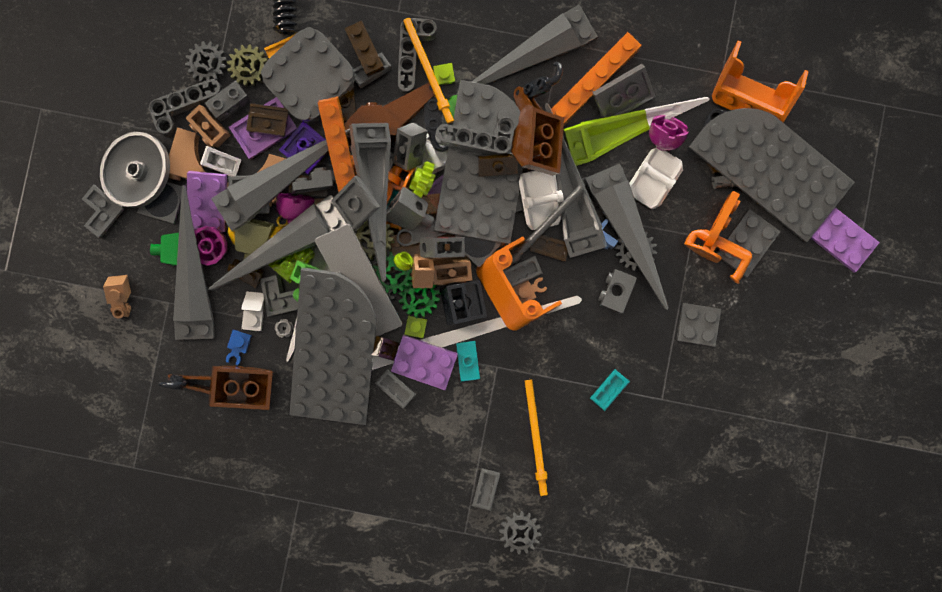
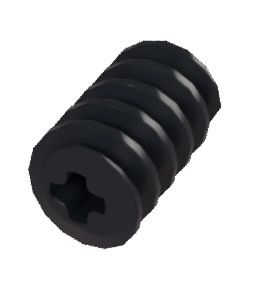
M273 0L272 6L275 9L273 10V16H275L273 18V23L275 24L273 30L285 35L296 34L297 30L292 29V27L297 26V23L292 22V20L296 19L297 16L291 14V12H296L297 8L291 7V5L296 4L297 1Z

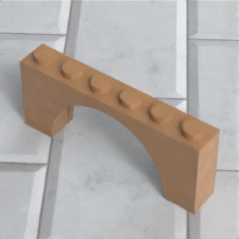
M177 128L169 154V178L180 181L181 178L187 180V172L189 171L206 172L203 166L200 165L201 161L198 153L200 136L196 133ZM269 154L265 164L258 172L286 158ZM277 196L269 203V207L272 204L276 205Z

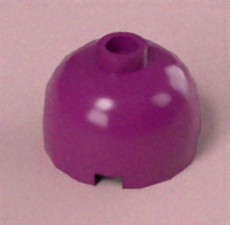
M666 115L655 116L649 129V137L652 143L661 151L679 148L687 138L688 127L676 118L671 117V120L665 119Z
M280 193L276 198V209L278 214L282 218L287 219V223H290L315 204V199L305 195L294 196L288 193Z
M204 226L195 230L201 263L212 265L219 262L227 252L228 242L226 236L215 227Z

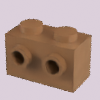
M198 105L186 117L190 122L189 126L196 133L199 132L202 135V140L209 147L218 148L231 136L225 127L204 106Z
M467 256L433 260L435 269L434 285H447L453 282L465 283L472 280L471 262Z

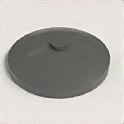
M130 132L120 136L109 146L101 162L100 182L103 191L111 201L123 207L139 208L148 205L161 194L168 181L170 173L168 152L161 141L147 133Z

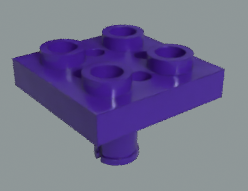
M303 121L279 151L289 158L325 139ZM327 153L310 166L305 173L310 175Z

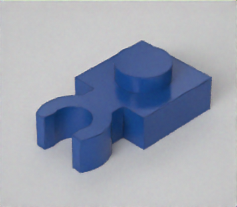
M237 330L232 331L227 348L232 349V352L227 355L226 362H230L231 358L235 356L237 358L236 365L241 364L242 357L240 354L241 352L247 354L252 335Z

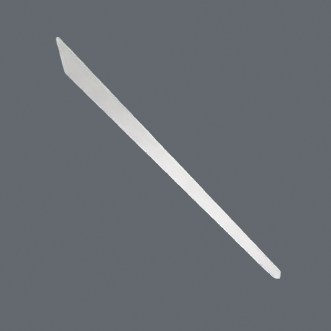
M579 296L560 300L562 302L561 306L549 313L579 304L582 299ZM556 302L542 305L541 307L544 310ZM499 317L424 338L421 341L442 348L504 328L506 325L502 318ZM373 355L372 370L392 364L394 361Z

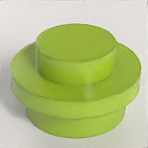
M401 252L395 255L394 262L399 269L406 271L412 267L413 258L409 253Z

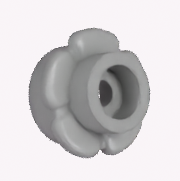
M281 319L280 322L275 324L276 334L279 337L283 338L292 335V330L294 329L292 322H289L287 319Z

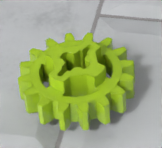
M428 161L424 162L422 168L417 167L409 189L412 190L411 192L420 198L423 195L427 196L436 176L432 174L435 164Z

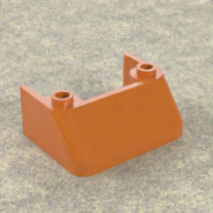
M737 41L712 93L713 101L729 110L742 108L763 110L776 116L784 123L805 88L808 71H804L797 84L785 81L780 83L776 90L741 75L744 70V64L736 58L741 42Z
M524 237L496 251L480 267L477 266L476 269L480 282L504 324L512 331L521 329L562 304L559 300L544 310L539 302L535 300H528L522 304L504 274L503 270L512 263L510 251L521 246L525 242Z

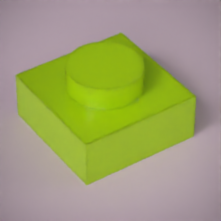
M452 63L433 66L439 86L455 83Z
M408 316L404 335L424 339L427 319Z

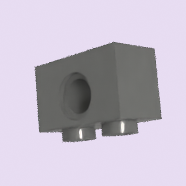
M235 80L205 102V104L221 123L251 100Z
M415 123L398 128L393 163L406 171L422 165L427 130Z
M617 269L613 273L609 272L605 283H608L607 288L601 291L598 299L601 301L599 306L618 314H623L637 277ZM613 286H618L621 289L620 296L612 294Z

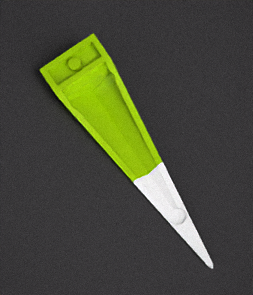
M704 97L581 122V124L563 129L568 149L576 166L593 161L624 142L649 130L652 119L655 116L666 115L665 119L669 120L671 117H675L709 101V98Z

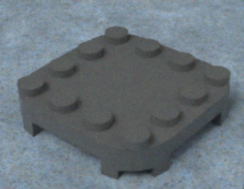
M311 27L296 33L267 60L261 70L263 81L269 90L293 116L304 122L320 120L321 115L318 101L337 96L340 99L347 91L350 92L353 89L355 81V71L351 64L320 31Z

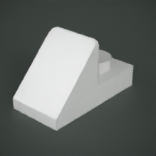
M206 146L200 165L228 176H236L241 159Z
M247 291L241 308L244 310L242 329L262 331L265 309L263 293Z

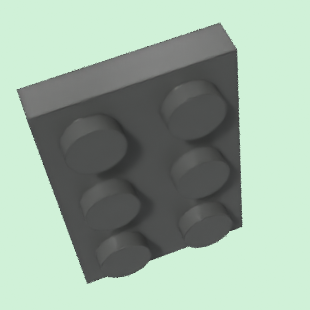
M643 64L638 65L592 92L602 118L628 113L656 97Z
M750 209L747 210L727 238V240L747 249L752 254V260L743 275L745 278L750 275L781 232ZM719 249L717 254L722 257L721 260L734 270H737L741 260Z

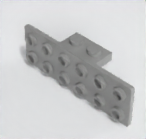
M346 224L317 237L315 243L329 269L352 280L369 298L376 315L375 337L402 326L394 306L351 225Z

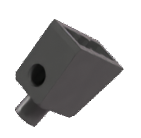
M405 187L392 200L386 212L387 222L408 230H414L419 223L429 228L434 217L426 214L428 203Z
M464 237L420 238V256L423 258L465 257ZM445 244H450L449 251L445 250Z

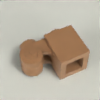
M414 254L412 257L411 273L413 288H432L435 273L433 258H423L418 254Z
M128 276L108 277L103 288L107 304H111L112 315L114 318L129 317L131 306L126 302L130 296L131 289Z

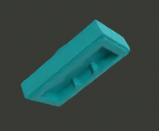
M475 341L456 343L461 381L480 379Z
M614 369L590 399L605 411L630 381Z

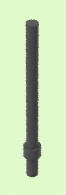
M578 186L516 251L513 250L511 252L512 263L509 267L514 263L517 264L522 259L521 256L584 192L582 187Z

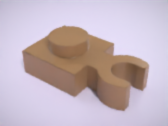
M543 278L536 279L532 285L527 280L512 287L522 304L528 300L535 299V292L542 293L547 290V287L540 289L537 286L538 282H541Z

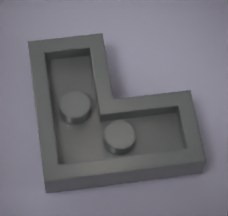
M94 184L82 198L84 202L96 211L84 226L101 239L125 209L111 201L105 192Z
M280 275L260 279L267 317L298 310V302L293 298L294 291L283 292Z

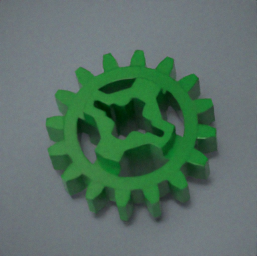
M390 252L389 257L386 256V261L389 264L386 272L390 271L391 267L402 271V273L396 274L395 278H391V275L386 274V277L390 280V285L382 282L378 266L373 265V268L376 269L375 273L382 286L386 287V293L392 289L395 294L397 288L403 291V285L409 287L407 280H412V277L409 276V273H412V269L406 271L399 269L394 262L395 256ZM401 275H406L404 280L397 285V279Z
M407 280L409 287L403 285L404 292L398 293L400 297H403L399 300L400 304H404L402 310L408 309L407 314L410 316L414 313L415 318H418L419 314L425 318V313L427 312L432 315L431 309L438 308L435 302H440V299L436 297L440 292L434 291L437 285L433 284L432 288L414 289L412 282ZM428 290L432 293V300L427 297ZM422 294V296H423L424 299H423V300H422V299H419V300L417 301V299H416L415 296H416V295L420 296V295ZM407 295L412 299L410 305L407 303ZM421 306H426L424 309H418Z

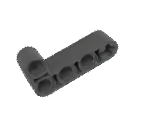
M410 18L420 41H432L435 39L437 27L433 20ZM402 21L400 26L398 87L399 91L406 95L416 88L417 52L415 48L411 51L404 50L406 45L410 44L413 47L414 45L408 32L405 31L406 27ZM426 27L433 28L431 33H425L423 30ZM405 63L413 65L410 70L403 69ZM405 77H408L409 80L408 88H404L406 83Z
M209 79L151 101L149 111L157 131L165 137L175 135L177 126L173 116L194 109L198 105H205V102L223 90L222 86L218 81ZM215 86V87H216V88L214 89L215 92L212 93V92H211V91H212V87ZM198 92L200 94L199 98L192 100V95ZM177 99H181V104L174 107V102ZM162 105L164 107L163 111L156 113L157 107ZM170 123V128L167 131H163V125Z
M503 117L498 121L494 134L442 124L436 130L435 140L438 144L487 155H504L511 148L515 124L511 118ZM507 124L510 131H502L500 125ZM443 131H446V138H442ZM453 133H456L454 141H452V135ZM466 135L468 142H460L458 136ZM480 138L485 139L487 146L481 147L477 140ZM497 143H504L506 146V150H499L497 148Z

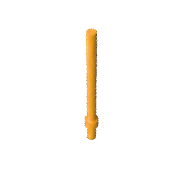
M406 18L403 22L436 96L437 106L442 111L447 124L454 122L449 109L450 104L444 98L411 19Z
M525 380L537 469L535 476L536 480H538L540 496L548 495L546 479H548L547 471L544 470L532 380Z

